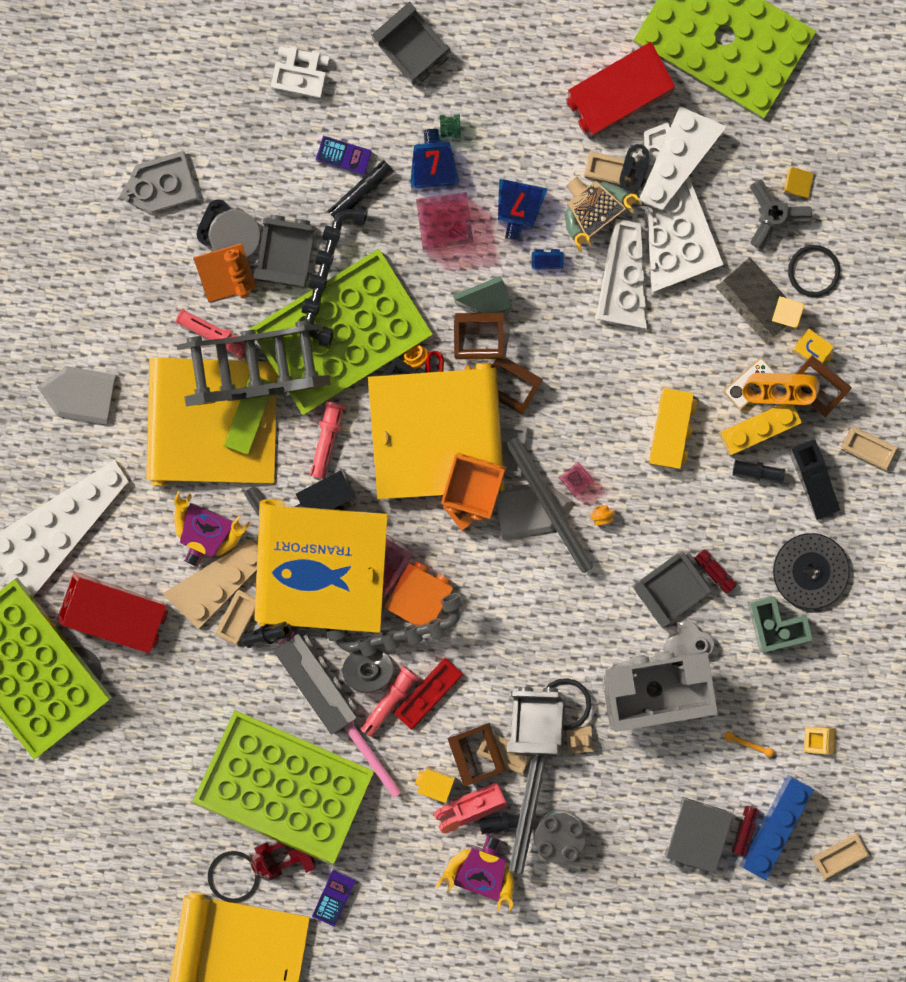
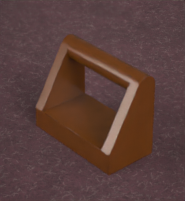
M455 313V359H505L511 326L505 313ZM498 334V349H463L465 335Z
M811 355L794 374H803L810 366L840 390L832 399L820 389L814 402L809 404L826 418L852 387L815 356ZM801 387L803 392L807 394L813 393L810 387Z
M508 358L495 359L491 368L496 367L497 369L499 366L533 386L523 404L498 390L499 402L523 415L543 379Z
M490 722L455 733L447 738L464 786L507 771ZM482 731L495 769L478 773L466 737Z

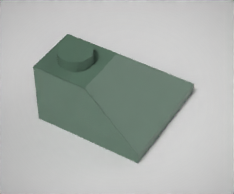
M501 276L453 295L455 304L476 313H505L507 316L509 315L508 310L512 309V304Z

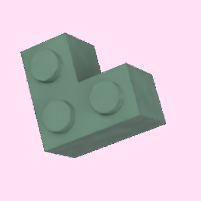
M775 596L747 601L759 651L762 653L813 641L807 615L801 614L781 619Z

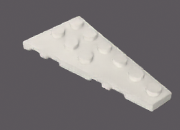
M668 122L643 133L644 146L651 154L646 182L670 130ZM689 176L662 211L647 205L651 293L723 266Z
M116 460L0 532V565L10 581L19 578L33 597L45 585L55 570L63 563L102 513L129 483Z

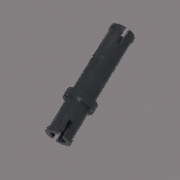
M383 159L372 171L361 176L363 179L327 211L335 218L341 211L353 209L373 190L379 189L377 186L390 176L394 170Z

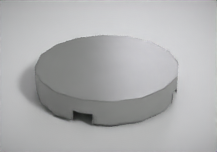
M236 209L217 215L210 225L208 234L214 251L242 243L247 257L253 254L260 239L259 226L254 218L246 212Z

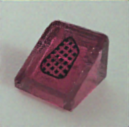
M579 462L575 463L558 477L574 497L594 482L593 478Z

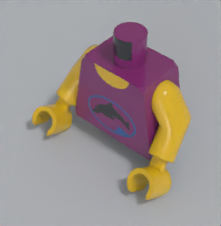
M178 491L174 499V504L176 505L174 522L176 535L180 538V543L190 547L184 559L185 562L198 567L203 554L215 557L216 555H223L237 546L243 533L250 526V522L242 526L239 523L241 516L232 521L197 504L190 503L192 498L190 493L186 500L182 499L180 491Z
M487 835L483 848L472 845L470 849L460 851L450 859L443 876L436 883V887L438 888L442 882H445L448 885L446 893L454 885L498 901V912L502 904L509 907L508 914H510L513 908L511 899L513 898L515 881L513 873L509 872L510 864L506 862V857L497 854L501 840Z

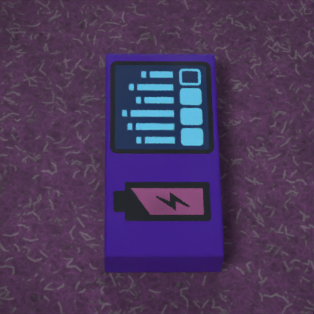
M323 135L316 161L364 175L372 150Z
M333 869L312 917L335 927L356 879Z

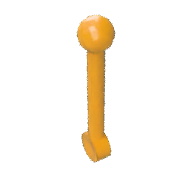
M730 731L724 734V739L728 742L735 741L764 753L768 758L774 756L775 752L772 748L766 749L738 738Z

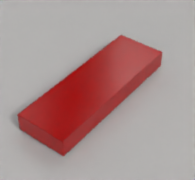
M444 657L393 713L412 730L464 674Z

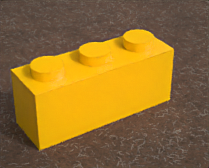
M667 388L662 389L648 464L680 469L681 464L686 465L688 450L684 449L685 440H690L693 425L689 424L690 414L695 415L697 400L693 399L694 393Z
M780 404L718 433L728 455H733L802 422L793 404Z

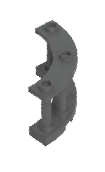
M310 320L295 322V327L258 334H256V330L241 331V336L212 340H202V336L186 338L187 343L177 345V350L191 349L197 388L194 389L195 394L184 396L186 406L288 393V391L331 385L329 375L319 376L318 371H315L309 332L322 329V325H311ZM299 334L305 373H303V378L293 380L292 376H289L283 336ZM273 338L279 378H277L278 383L264 385L263 380L260 379L255 341ZM245 343L250 375L249 387L235 389V384H232L226 345ZM216 346L222 386L219 387L220 391L210 392V387L206 385L201 348Z

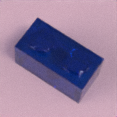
M535 249V252H531V269H563V252H560V249H550V252H544V249Z

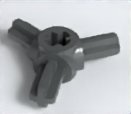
M758 180L750 185L752 193L761 206L758 209L761 214L758 221L761 224L751 240V245L755 248L763 250L772 233L778 231L781 226H787L788 222H810L812 220L813 213L810 206L788 207V203H781L778 198H773L763 180ZM772 208L781 215L776 220H773V216L768 214L773 210Z

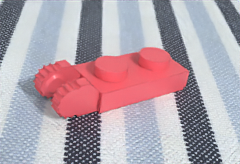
M497 782L451 801L450 804L436 810L434 816L439 821L447 819L439 825L440 831L447 834L457 830L459 826H464L508 806Z

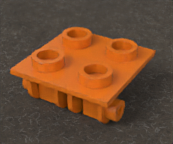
M242 243L193 257L208 302L236 294L241 299H245L250 296L249 292L251 290L257 289Z

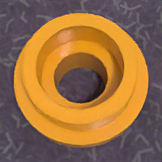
M416 345L404 353V362L415 369L420 368L426 363L428 352L420 345Z
M601 505L593 509L594 512L590 514V519L594 520L595 525H604L614 521L613 515L615 510L614 508H609L608 505Z

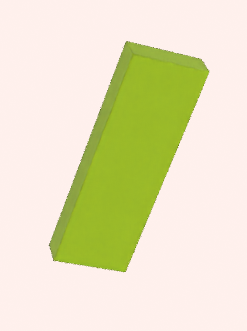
M250 375L245 387H249L248 382H250ZM260 378L261 380H263L264 385L272 384V382ZM269 396L240 400L223 445L224 447L248 455Z

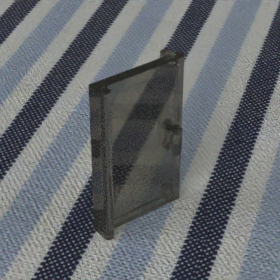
M751 257L744 261L720 284L716 285V289L766 344H769L770 340L787 326L772 321L779 296L784 298L786 296Z

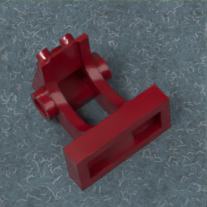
M268 842L256 846L254 848L255 853L250 855L252 859L250 865L255 875H259L260 878H268L269 881L283 874L281 869L294 863L301 862L306 873L314 870L317 865L312 856L287 845L285 847L290 858L277 864L272 851L285 845L280 842L271 845Z

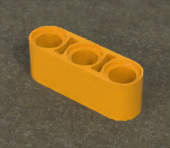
M753 373L745 382L742 394L747 401L752 403L808 405L816 399L820 390V382L812 375ZM750 384H757L761 391L756 392L752 390ZM782 385L786 388L787 392H779L775 386ZM808 386L812 389L813 393L807 394L802 391L801 387Z

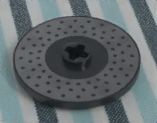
M805 533L791 538L779 549L773 563V579L777 590L789 603L803 609H820L832 604L843 594L849 581L850 568L844 550L833 539L822 534ZM809 564L812 567L818 568V572L814 573V578H811L810 575H805L804 571L808 570Z

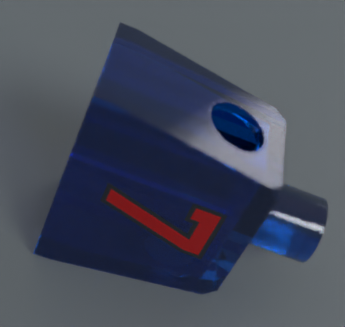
M439 129L423 130L424 144H416L413 149L411 189L459 185V177L450 142H439Z
M504 179L499 180L498 223L507 225L505 239L519 242L522 228L533 229L545 199L547 188Z

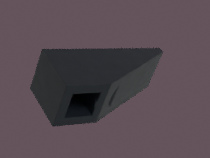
M813 439L788 449L816 520L840 511L826 464L816 440Z

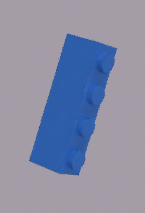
M787 775L750 844L747 854L740 863L744 869L767 880L814 791L811 786Z

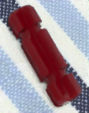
M707 550L700 551L695 556L696 562L700 566L703 565L705 567L703 568L716 584L719 583L721 585L720 588L724 593H730L736 587L735 581L731 577H727V572L715 559L712 560L710 558L712 556Z
M745 806L743 816L745 817L740 821L736 834V839L738 840L734 842L732 847L733 853L741 856L747 854L749 848L747 842L750 843L756 825L754 819L757 820L759 809Z

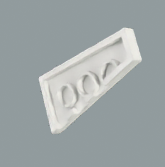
M680 106L641 193L640 201L662 211L727 126Z
M614 219L596 320L647 329L644 312V273L642 271L641 259L643 256L640 223Z

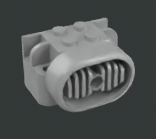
M663 651L655 653L653 657L645 655L630 657L629 661L605 669L604 695L610 729L615 732L718 714L708 652L682 655ZM654 681L657 685V691L653 695H648L646 687L650 682Z

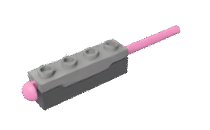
M292 630L289 638L277 640L278 643L283 641L284 644L273 652L329 733L332 735L344 727L394 798L399 795L401 790L354 725L353 720L358 716L355 713L358 707L350 697L348 699L344 697L341 692L344 687L336 676L331 678L326 671L329 668L327 662L321 655L319 657L315 655L312 650L315 645L308 635L302 636L301 633L296 635Z

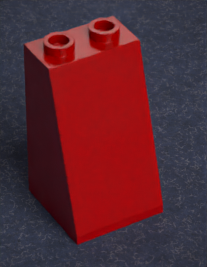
M649 42L568 89L567 94L569 97L566 98V102L572 112L577 111L580 117L578 124L584 135L589 133L590 137L593 138L671 96L675 85L652 42Z
M74 571L57 619L62 626L150 654L151 648L155 649L158 644L160 634H157L160 624L163 625L165 623L168 610H166L167 605L161 601Z

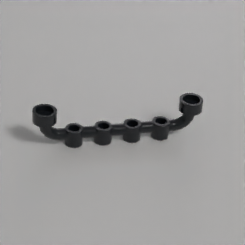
M358 205L356 210H343L335 216L332 226H325L322 240L327 241L324 251L319 249L315 261L316 265H320L318 275H311L308 288L312 289L313 293L311 299L305 298L301 313L306 314L305 321L310 320L311 325L315 324L320 309L321 298L326 288L327 277L333 263L336 246L340 239L342 224L345 220L353 219V225L364 227L368 214L367 207ZM323 327L322 331L315 330L309 332L311 338L319 341L318 346L330 348L334 329Z

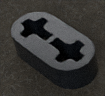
M642 144L632 145L628 149L620 174V186L629 193L638 192L642 188L651 160L650 151ZM642 150L645 159H640L638 166L635 167L636 159L632 155ZM633 170H635V179L638 180V183L632 184L631 188H628V183L625 182L626 177L630 178Z
M217 199L209 203L198 226L197 239L204 246H211L209 239L204 241L205 237L202 235V231H208L215 216V213L212 211L213 207L218 208L219 205H223L222 209L224 212L230 210L228 204L223 200Z

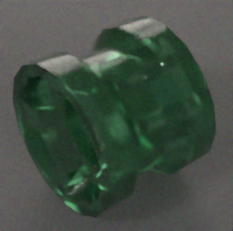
M440 114L441 140H446L448 137L461 139L460 114H454L451 117Z

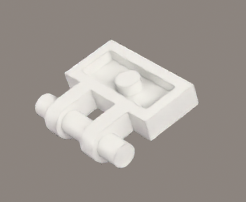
M280 46L278 56L286 57L287 61L286 64L276 62L271 89L321 99L326 72L317 71L318 64L328 66L330 56L320 55V52L314 50L312 53L301 51L295 46H290V48ZM296 60L309 62V68L295 66Z

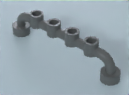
M460 593L447 595L441 599V604L445 612H450L448 618L443 620L437 618L419 626L413 624L399 631L389 630L382 635L375 637L366 636L355 642H349L345 639V636L348 634L347 630L326 629L325 632L329 641H335L341 649L348 652L361 651L363 656L366 657L376 653L377 646L384 645L386 651H391L400 646L399 641L407 639L409 645H415L423 640L422 635L430 633L432 639H439L447 634L445 629L455 626L459 621L461 615L460 607L464 603Z

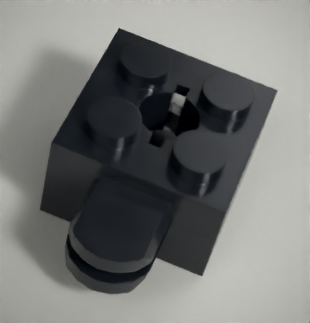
M340 470L296 493L295 495L300 504L294 507L330 510L338 508L344 511L354 506L353 500L358 497L345 472Z

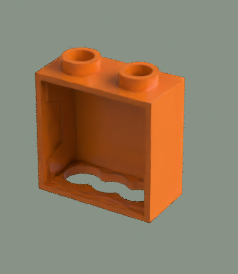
M458 452L453 460L441 504L446 505V510L460 514L462 510L471 513L470 517L476 520L485 521L486 518L491 519L507 467Z
M416 561L413 565L409 562L384 608L412 624H417L418 626L427 624L429 621L437 618L443 607L441 599L450 595L454 587L449 585L451 580L439 573L436 577L429 574V567Z

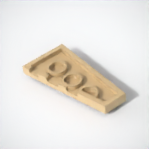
M250 539L162 594L197 629H200L257 570L258 544L253 539Z

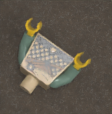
M577 176L566 185L574 196L567 203L568 208L565 211L566 230L574 240L578 251L582 252L581 244L588 243L591 247L590 238L625 212L626 208L630 213H635V210L631 207L632 204L639 203L642 205V202L637 195L629 194L622 188L606 182L598 183L595 181L586 188Z

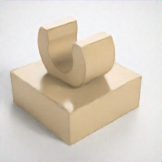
M591 725L566 730L568 754L594 752Z

